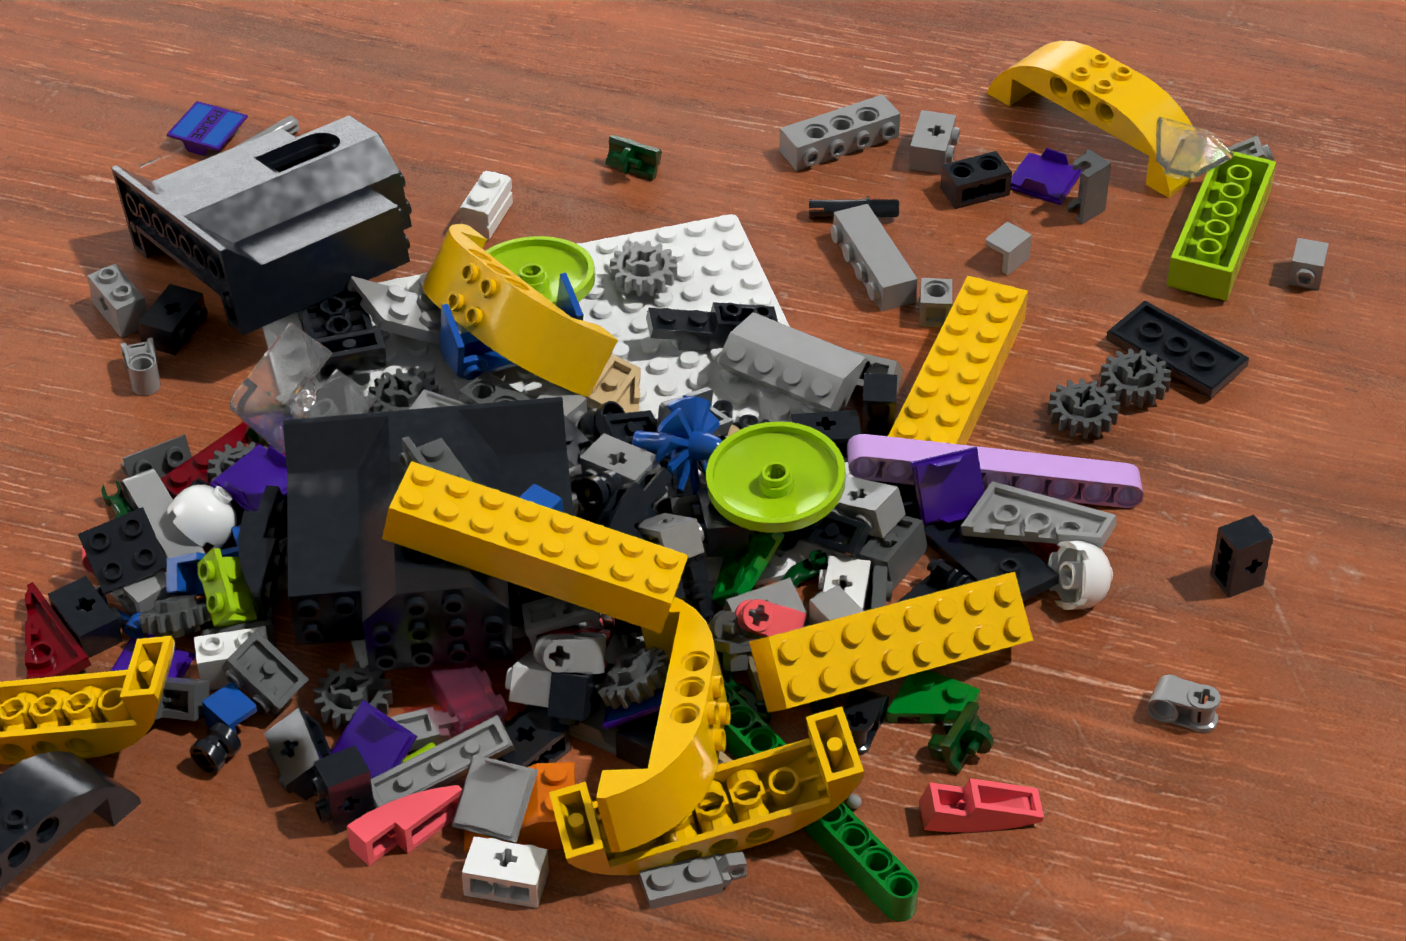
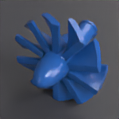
M683 395V398L670 402L668 408L671 414L660 423L657 432L638 430L634 433L632 440L634 446L648 452L657 453L655 457L656 462H660L663 458L670 459L667 470L671 475L676 470L677 494H683L688 477L692 486V493L697 494V489H699L698 465L706 478V468L711 454L722 442L719 437L713 435L720 427V423L709 411L710 401L696 396Z

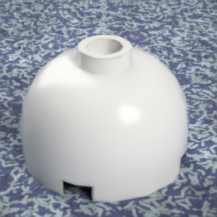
M208 485L188 487L174 498L167 509L168 514L174 511L177 517L173 520V523L188 538L202 547L208 542L215 545L213 548H220V550L232 537V527L236 526L238 519L236 509L231 503L232 496L220 486L215 488Z
M1085 541L1060 542L1057 545L1061 547L1058 552L1051 553L1048 566L1059 574V584L1049 588L1050 591H1057L1061 600L1054 601L1064 610L1086 609L1095 606L1106 597L1113 578V570L1107 556L1102 549Z

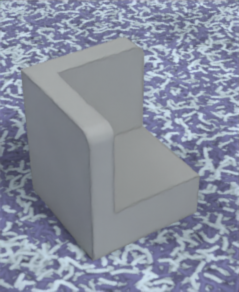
M1007 221L986 238L985 244L1004 255L1002 266L1004 274L1009 275L1030 258L1032 235Z

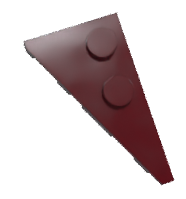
M247 421L242 422L161 478L173 500L180 492L188 488L193 481H196L197 478L207 483L208 460L214 459V452L216 450L224 453L225 444L236 448L238 441H241L245 447L248 442L247 426L249 423Z
M33 582L28 584L25 594V606L27 608V621L25 622V646L27 648L25 666L27 668V679L75 675L91 666L87 654Z

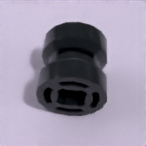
M608 401L598 406V408L586 412L581 417L580 423L584 435L593 442L597 441L601 435L595 421L603 415L625 413L624 409L618 403Z
M605 470L595 476H588L577 484V499L584 509L597 511L604 507L617 486L623 485L624 482L612 470Z
M217 722L207 730L206 737L197 740L190 747L189 751L193 761L202 770L210 774H216L224 766L225 759L233 757L241 749V741L231 728Z

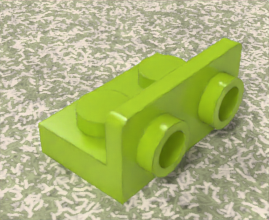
M212 548L197 563L198 577L203 584L207 599V609L211 614L214 627H225L257 621L239 557H222L220 548Z

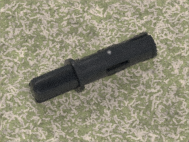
M867 196V199L848 200L809 199V208H823L809 210V219L834 218V212L865 204L870 206L876 217H898L899 200L870 199V196Z

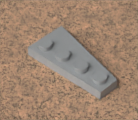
M992 481L961 525L963 536L1059 544L1063 541H1085L1102 548L1117 526V519L1115 514Z

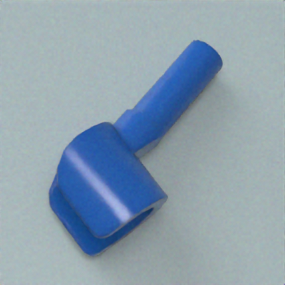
M118 610L123 622L126 624L124 632L130 638L142 639L145 635L142 632L139 614L142 613L135 612L132 616Z

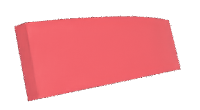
M969 778L965 787L930 782L919 799L924 830L964 833L997 831L1039 823L1044 818L1038 788L972 778Z
M458 785L410 794L364 814L347 825L350 849L368 866L396 846H400L408 854L453 821L463 789Z

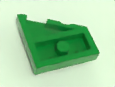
M758 532L749 535V553L724 556L712 600L723 607L727 599L750 592L783 540L784 534L782 532Z
M930 670L908 675L886 712V721L898 723V717H919L920 723L944 721V717L949 710L962 711L968 701L978 702L980 699V689Z

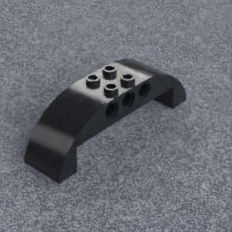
M347 289L297 312L311 364L318 382L340 379L348 375L356 376L382 371L386 368V349L379 327L373 328L369 314L360 305L362 297L358 292H350Z
M52 751L41 753L22 760L0 774V890L91 812H94L115 826L141 804L140 797L84 758L70 752Z

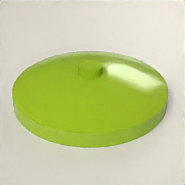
M548 236L522 237L499 243L486 250L488 254L555 305L557 303L560 274L567 273L578 302L589 294L595 283V266L591 255L580 245L565 239Z
M775 421L748 426L723 440L713 451L708 461L706 482L712 504L727 520L749 530L779 533L807 527L829 514L838 504L844 493L846 471L845 462L839 448L825 434L806 425Z

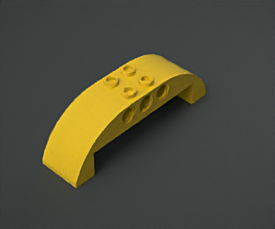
M1074 41L1048 43L1003 71L992 81L988 88L990 96L1008 106L1035 91L1148 155L1149 163L1145 185L1168 198L1206 172L1207 163L1199 137L1190 120L1175 100L1146 76L1088 45Z
M465 224L451 225L422 283V289L425 294L440 309L443 304L448 303L454 320L501 356L553 384L582 396L590 397L618 339L600 325L572 318L484 251L482 248L487 239L473 228Z
M677 597L673 600L662 634L641 627L647 651L654 646L658 650L664 649L670 660L648 769L602 770L596 800L611 852H623L649 842L672 829L687 817L706 795L715 776L720 751H725L726 748L724 726L730 724L731 711L730 705L727 702L724 680L713 636L707 622L698 611Z
M172 636L137 639L128 670L0 682V764H17L35 755L52 751L70 752L84 759L100 757L119 752L135 744L147 734L154 724L175 652V641Z
M843 707L807 716L808 739L717 765L714 779L706 795L687 817L661 836L623 852H611L597 800L592 802L586 781L549 792L567 862L576 868L591 873L639 875L641 870L669 865L692 858L710 856L716 853H721L723 856L781 838L817 821L846 800L865 776Z

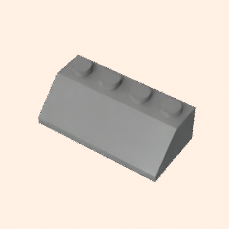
M753 312L730 332L717 363L734 375L824 412L845 410L868 359Z

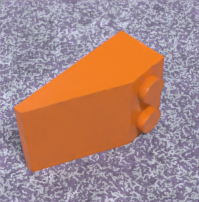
M558 762L531 765L529 768L539 771L517 842L499 840L521 845H535L548 850L564 849L549 792L576 784L575 763ZM464 830L465 854L469 852L474 836L487 839L495 837Z

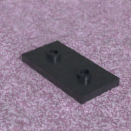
M1143 301L1107 331V341L1127 352L1128 349H1132L1134 353H1140L1141 350H1145L1148 357L1153 354L1158 355L1157 362L1166 361V369L1171 370V377L1210 399L1243 371L1249 362V357L1147 301Z
M965 519L950 523L940 521L924 527L927 544L955 569L962 571V575L967 574L970 576V579L974 582L1015 572L1023 601L1059 584V574L1019 540L963 536L961 525Z

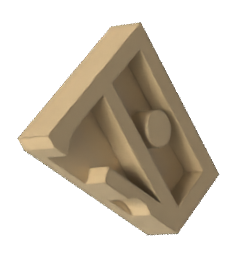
M612 354L590 397H585L587 398V406L594 409L608 401H614L624 409L625 413L638 412L641 368Z

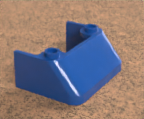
M562 273L559 278L556 306L570 317L583 321L584 315L567 273ZM449 304L442 305L439 349L444 361L459 378L474 380L486 370L491 373L518 366L492 350L470 332L460 334Z

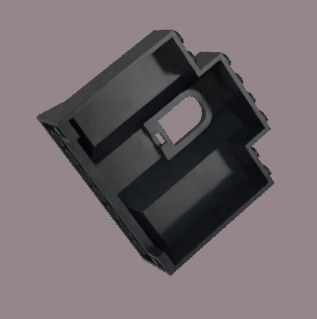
M346 116L298 137L292 136L280 128L154 181H150L117 165L111 167L134 249L148 259L158 254L156 246H158L221 296L228 324L243 336L347 290L351 276L370 280L410 262L408 253L410 242L403 231L412 227L410 219L412 209L405 197L403 188L406 186L405 178L384 145L380 134L351 116Z
M562 397L283 420L287 466L288 600L296 646L365 640L369 671L513 659L512 626L524 625L521 604L549 597V595L446 560L434 564L412 562L407 559L405 546L384 540L382 536L388 508L406 473L401 465L399 454L403 452L401 439L409 436L416 447L442 438L474 483L516 497H520L533 484H536L561 497L563 513L574 516Z

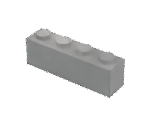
M865 204L834 212V223L830 227L832 240L841 247L846 262L852 264L857 279L866 286L869 298L872 301L875 300L881 311L916 303L918 279L870 206Z

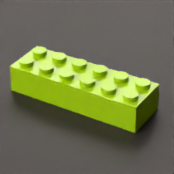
M1217 148L1172 253L1167 286L1228 301L1272 190L1276 161Z

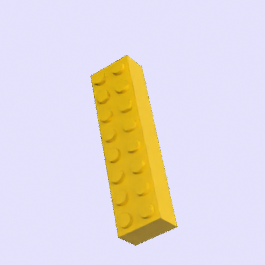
M967 276L888 437L967 445L1025 320L1027 290Z
M412 461L388 508L382 536L384 540L661 634L688 559L687 554Z
M1011 572L749 641L767 712L769 713L1033 641L1016 574Z

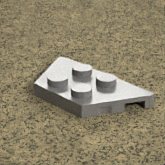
M351 276L347 289L350 292H358L362 297L361 307L372 317V321L380 330L440 345L441 309L426 294H417L405 291L399 286H387Z

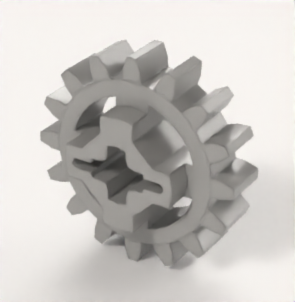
M635 241L634 246L631 248L623 245V252L615 251L614 258L610 259L611 281H615V287L617 288L625 286V293L627 294L635 290L637 296H641L644 291H647L652 296L656 289L664 292L665 285L672 286L674 278H677V257L672 256L671 249L662 250L661 243L654 247L651 246L650 241H646L645 245H640Z

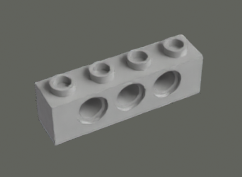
M882 94L780 128L779 152L796 171L899 137L900 113Z

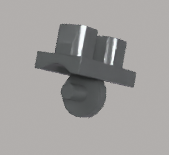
M722 610L717 612L710 622V630L719 665H723V670L730 672L747 670L748 651H752L749 641L756 639L737 634L740 629L737 623L738 617L731 611Z

